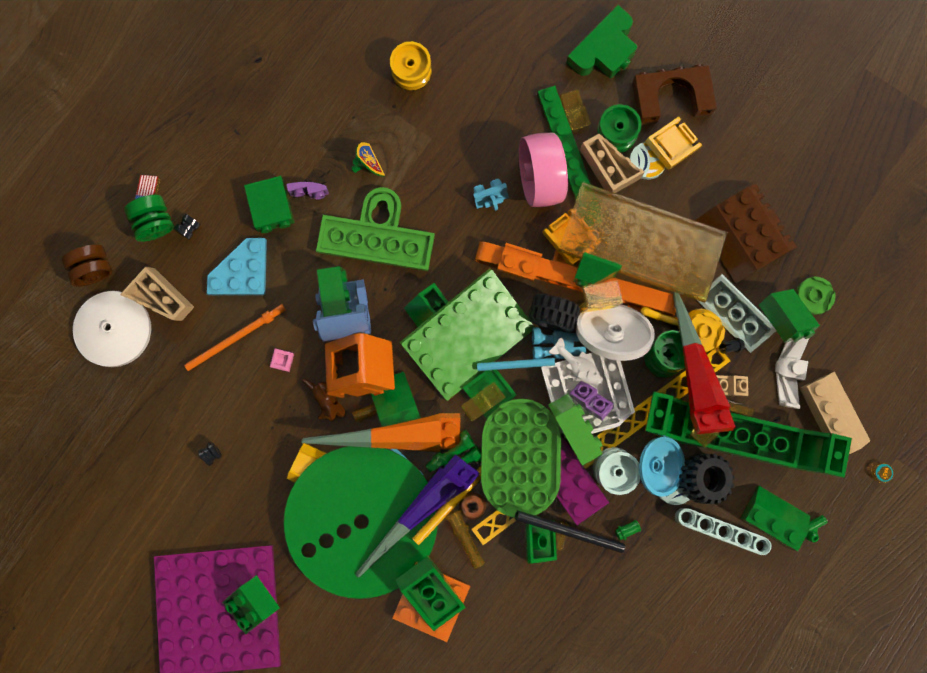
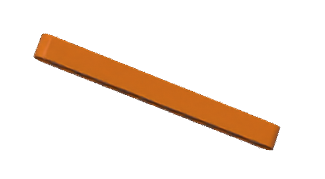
M481 241L479 242L474 260L478 263L498 268L504 247ZM541 258L535 279L623 304H630L641 308L649 307V309L675 316L676 308L673 294L616 278H610L591 288H581L576 285V282H573L577 267Z

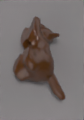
M308 379L302 380L312 391L314 399L321 407V414L318 416V419L333 421L336 415L340 418L345 416V410L337 401L336 396L327 394L326 383L320 382L315 385Z

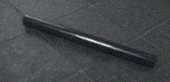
M519 510L515 514V520L619 553H623L625 550V544Z

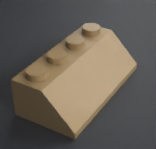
M835 371L800 387L822 432L852 438L849 454L861 449L870 442Z

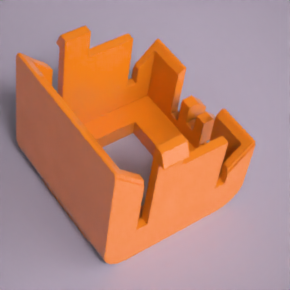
M356 333L325 344L326 391L328 395L344 398V394L359 397L371 393L376 396L384 393V390L395 389L391 341L364 333ZM346 349L358 351L359 371L338 378L336 373L338 366L336 364L343 365L342 351Z

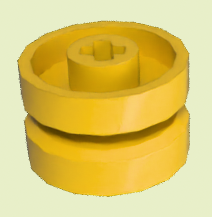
M411 41L398 45L392 51L390 67L395 83L406 90H418L424 87L432 74L428 50L420 43Z

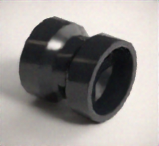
M185 213L181 223L176 224L174 229L190 240L193 236L192 232L198 229L201 224Z

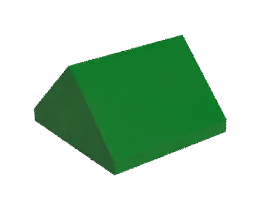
M525 523L527 563L557 560L556 533Z

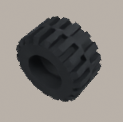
M538 294L533 297L528 320L546 329L567 333L574 332L581 308L574 302L561 297Z
M697 454L684 462L685 466L681 467L683 473L679 474V478H682L680 487H684L682 491L684 494H688V499L702 504H719L727 499L726 495H731L732 491L730 489L734 488L732 481L735 479V475H732L733 468L728 466L730 463L724 460V457L717 456V454ZM706 470H708L710 474V484L708 488H706L703 481V476Z

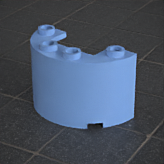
M364 280L346 282L347 290L350 293V301L348 303L349 309H352L351 313L324 317L319 289L318 294H316L317 305H321L322 314L321 311H317L316 319H313V323L320 339L329 341L356 333L371 334L370 314Z

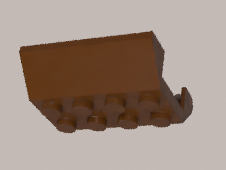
M757 184L743 189L695 220L735 284L797 248L793 240L788 241L792 238L790 234L785 236L781 234L785 227L783 224L778 226L781 220L773 208L768 210L771 207L770 203H761L760 200L765 196L763 193L758 194L761 189Z

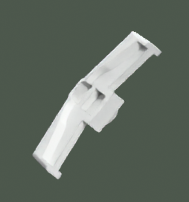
M802 338L797 342H786L778 361H776L775 372L779 406L800 409L797 380L804 381L806 379L808 361L800 359L809 338Z

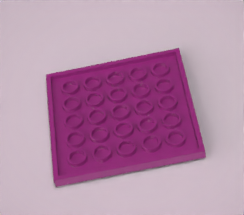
M273 545L154 556L160 673H218L281 666L277 611L245 634L238 627L233 616L227 612L223 603L233 592L256 575L277 603Z

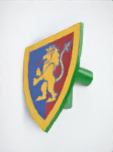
M365 142L358 144L356 147L357 158L353 159L354 165L351 167L353 172L357 173L366 167L372 173L384 177L385 174L370 144Z

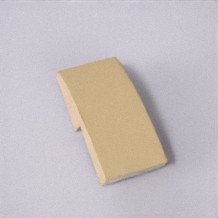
M716 375L725 396H748V377Z

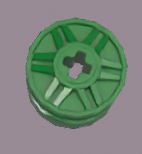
M161 195L143 196L131 201L124 207L127 220L132 223L131 230L134 232L135 240L140 242L151 241L165 236L174 229L170 215L165 213L167 207Z
M670 330L659 335L653 341L651 349L644 355L647 368L657 377H672L685 368L679 331Z

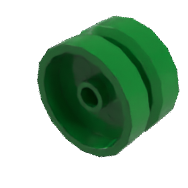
M613 105L602 114L597 127V134H600L615 146L618 152H626L637 140L641 131V119L638 113L628 105Z

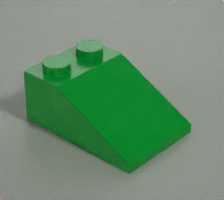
M404 371L394 375V390H384V393L376 396L371 394L382 427L421 418Z
M429 556L396 579L402 594L433 631L466 608Z

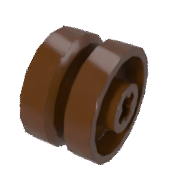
M94 244L79 247L62 257L65 270L70 271L68 279L72 286L82 287L95 284L112 274L113 270L110 263L105 260L107 255L102 245Z

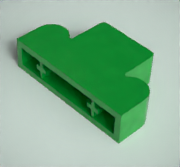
M617 5L568 55L566 64L581 76L589 75L594 65L609 78H613L621 69L625 70L631 63L630 59L637 50V45L627 37L632 27V17Z

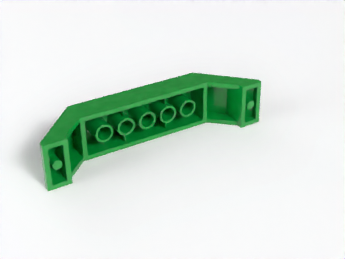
M653 392L645 428L646 432L670 438L679 443L789 469L845 478L852 441L850 437L799 429L731 413L735 428L732 431L696 434L690 417L688 402L671 395Z

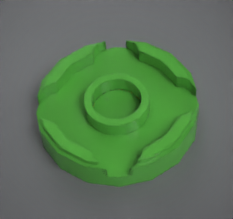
M811 277L804 280L796 290V293L812 315L823 314L831 309L835 302L836 295L831 283L821 277Z

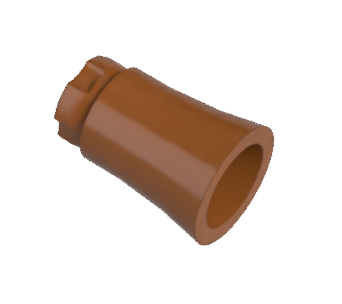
M475 492L468 493L459 502L460 513L470 520L480 518L486 509L484 498ZM470 503L476 504L475 510L469 509Z

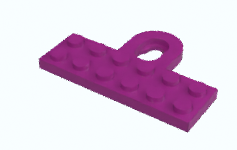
M561 435V483L556 497L577 526L609 504V501Z

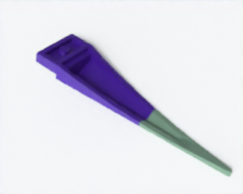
M457 455L444 468L440 467L355 575L360 577L411 529L445 503L468 489L480 473Z

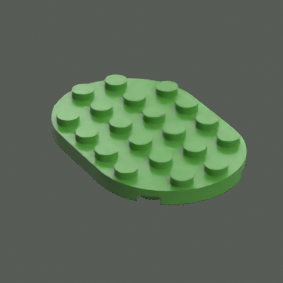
M515 399L501 404L488 417L482 433V488L492 506L510 517H515L517 510L535 516L542 513L555 500L561 483V432L553 414L545 406L528 399Z

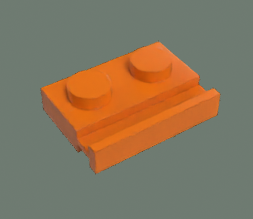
M506 243L497 270L534 282L542 254Z

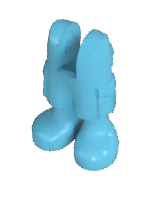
M533 327L532 345L553 343L555 346L557 341L563 338L565 349L573 356L580 355L581 352L586 353V347H574L573 341H580L576 333L554 331L552 335H545L539 327ZM533 346V359H542L553 355L548 353L553 347ZM560 354L553 355V357H555V359H563V358H564V357H562Z

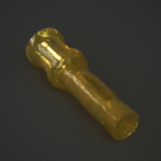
M461 510L446 516L445 519L449 521L454 530L452 532L453 535L457 536L473 569L475 570L483 566L485 562L468 531L469 525L465 524L461 516Z

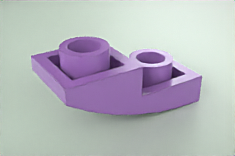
M294 182L287 184L288 192L291 196L295 197L303 196L308 192L311 199L318 200L329 194L327 187L319 183Z
M580 381L570 393V396L578 404L601 421L614 408L612 402L597 393V389L585 382Z

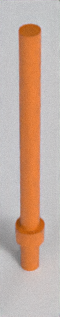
M281 304L270 312H264L262 317L184 365L187 371H190L263 324L272 322L274 317L286 311L284 305Z

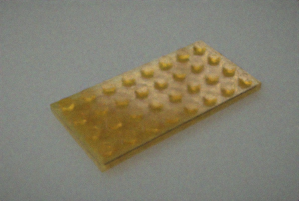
M582 182L558 251L579 259L586 252L622 265L619 270L621 274L705 303L727 232Z

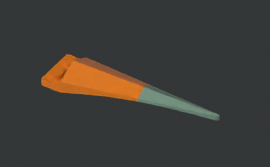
M440 413L379 428L303 438L301 443L440 452V449H452L460 442V413Z

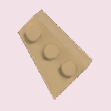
M600 134L583 142L580 148V152L609 197L638 181L645 173L641 168L636 167L628 157H624L618 152L617 148Z
M145 267L120 294L176 321H182L194 308L155 268Z

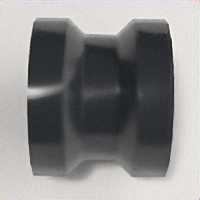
M211 441L207 443V447L198 450L199 456L208 466H211L216 458L220 459L222 457L220 450Z

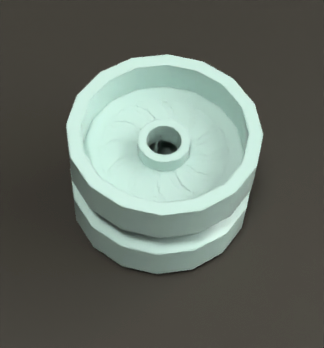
M612 447L603 450V455L594 459L592 467L594 478L598 484L611 494H628L640 482L639 462L623 449Z

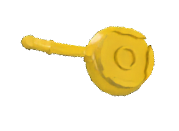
M649 307L641 309V313L644 316L679 326L678 319L662 314L660 311H654L649 309ZM700 308L690 311L688 314L705 352H711L724 339L725 329L722 326L721 319L707 309Z

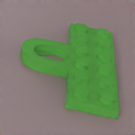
M381 187L370 191L365 197L360 221L323 215L316 252L428 271L435 233L398 227L401 214L400 199L393 190ZM380 201H385L388 204L387 209L390 213L388 221L383 224H377L372 220V211Z

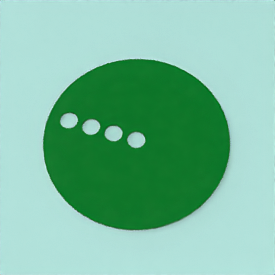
M347 446L333 450L315 460L295 482L289 494L284 514L286 543L298 568L318 587L342 597L356 599L372 598L398 589L399 586L396 579L412 568L416 562H420L431 554L437 535V527L420 545L412 538L434 516L437 510L398 540L360 577H357L355 574L428 484L425 477L406 458L385 448ZM360 514L367 516L369 520L368 526L364 529H359L354 524L355 517ZM347 524L350 526L351 534L349 537L340 538L337 535L339 525ZM326 533L332 535L334 539L333 545L329 548H324L319 543L320 536ZM312 543L316 547V553L313 557L308 558L302 554L301 549L304 544Z

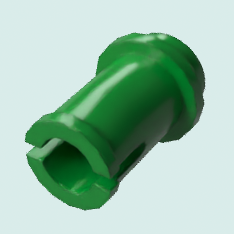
M637 520L622 527L617 526V529H615L617 538L624 541L627 537L641 532V527Z

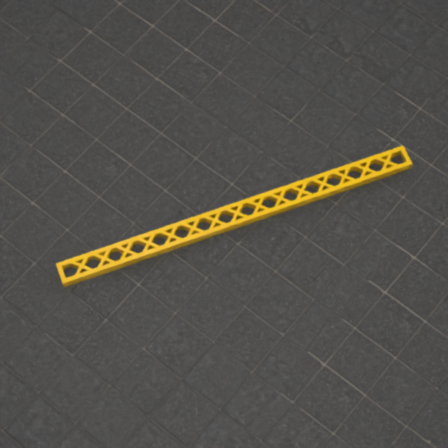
M719 346L707 354L710 363L712 355L716 352L723 360L719 365L711 364L715 372L730 362L726 354L720 352L722 349H719ZM686 370L657 392L666 394V389L673 388L676 389L675 398L680 399L686 395L688 387L681 386L682 378L686 377ZM652 395L634 408L635 412L630 415L631 420L626 419L624 421L630 423L629 432H619L620 426H618L616 431H612L614 428H611L597 435L599 439L601 438L603 446L607 448L616 447L647 423ZM638 410L646 412L644 421L635 420ZM607 433L615 434L613 444L604 443ZM594 460L583 465L584 468L586 469L590 465H592L594 463ZM496 510L473 527L472 531L482 545H484L516 521L515 517L509 520L510 516H507L504 525L495 524V518L498 514L503 513ZM482 526H490V535L483 539L477 530Z

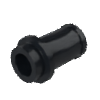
M734 338L731 341H722L719 345V349L725 348L720 350L722 354L729 352L739 353L745 347L744 341L739 338Z

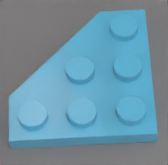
M246 238L208 274L207 294L265 295L266 238Z

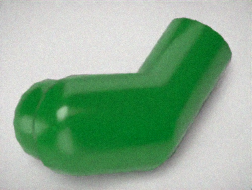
M824 515L809 522L808 534L806 536L808 541L815 543L819 540L818 528L828 523Z

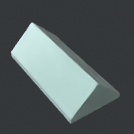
M723 274L717 277L696 298L705 309L715 313L721 319L722 325L735 338L744 341L745 348L750 353L776 332L768 318Z

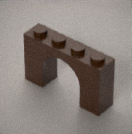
M698 64L692 68L678 67L670 71L661 69L655 73L641 72L635 75L632 82L637 113L640 116L641 124L658 122L661 117L658 91L663 86L669 84L680 85L688 91L691 97L694 117L712 115L717 108L709 65L703 66Z

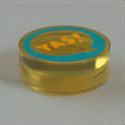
M879 463L874 466L872 475L876 481L887 483L893 479L894 469L887 463Z

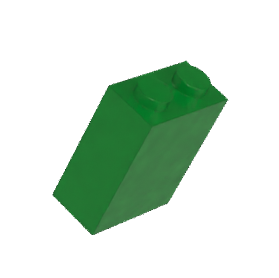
M281 176L244 185L254 227L258 232L269 233L274 228L284 229L290 227V224L295 223L285 182Z
M794 289L771 293L759 304V307L784 343L789 341L797 342L802 338L808 339L815 334V330L820 326Z

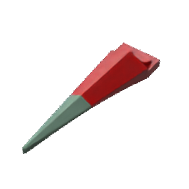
M674 285L671 290L683 347L690 417L696 434L732 431L735 428V424L729 410L731 408L680 294Z

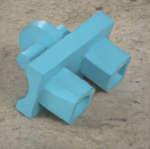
M495 179L490 182L491 188L485 190L483 185L475 186L473 196L476 208L492 206L494 211L498 210L497 204L509 198L506 183L502 184L500 179Z

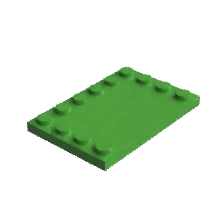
M489 268L399 343L448 401L483 372L477 370V363L495 362L529 334L534 325L528 320V317L493 270Z

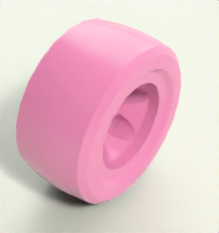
M536 133L522 137L519 143V167L527 203L531 207H546L562 203L567 195L568 174L565 153L559 137L555 133Z

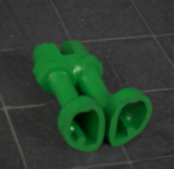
M464 430L460 433V442L454 448L443 454L440 452L435 454L425 467L429 472L436 470L442 465L445 467L455 455H459L468 449L470 451L462 456L461 459L467 463L473 461L482 462V452L475 446L467 430Z

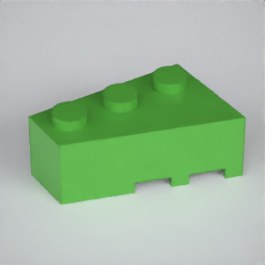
M569 393L548 404L582 466L603 455L600 449L603 446L598 436L593 437L591 431L594 429L589 420L584 421L582 415L585 413L580 404L575 405Z

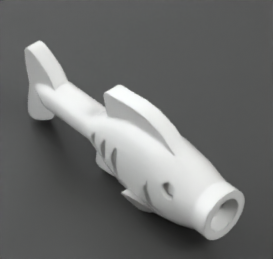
M560 338L556 345L548 352L553 355L560 354L569 362L566 368L571 370L576 378L582 382L594 385L595 387L602 382L603 378L600 376L593 359L584 352H581L579 357L573 356L565 349L563 338Z

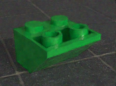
M433 283L420 292L404 309L416 326L419 327L446 305L448 301L436 284Z
M257 575L223 601L227 612L233 616L238 627L245 634L280 609Z

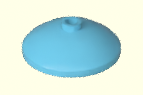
M656 437L645 446L639 461L640 478L646 490L655 496L664 497L674 493L680 486V482H682L679 474L683 473L681 467L685 466V458L681 447L675 440L666 437Z

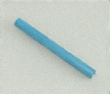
M555 358L477 363V370L555 366Z

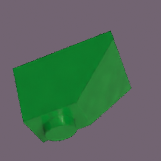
M584 252L573 282H576V285L581 288H591L615 277L622 265Z

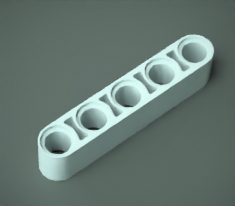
M681 508L675 513V521L681 526L759 555H766L771 550L769 539L692 509ZM684 512L689 514V520L686 523L681 520V515ZM706 519L708 522V526L706 529L702 530L700 527L701 520ZM724 526L726 534L721 537L719 535V528ZM740 533H743L745 540L740 544L737 537ZM759 540L763 542V548L760 551L756 548Z

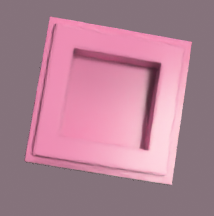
M274 349L270 367L290 372L294 353Z

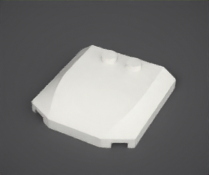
M592 352L587 355L595 362L596 368L603 380L597 387L589 385L597 389V393L614 404V408L603 421L582 407L585 413L582 417L584 421L589 420L594 429L591 431L593 434L620 426L635 410L621 361L604 358ZM567 360L556 362L555 366L541 367L551 403L568 393L570 395L571 391L581 381L576 378L571 370L566 368V365L569 364Z

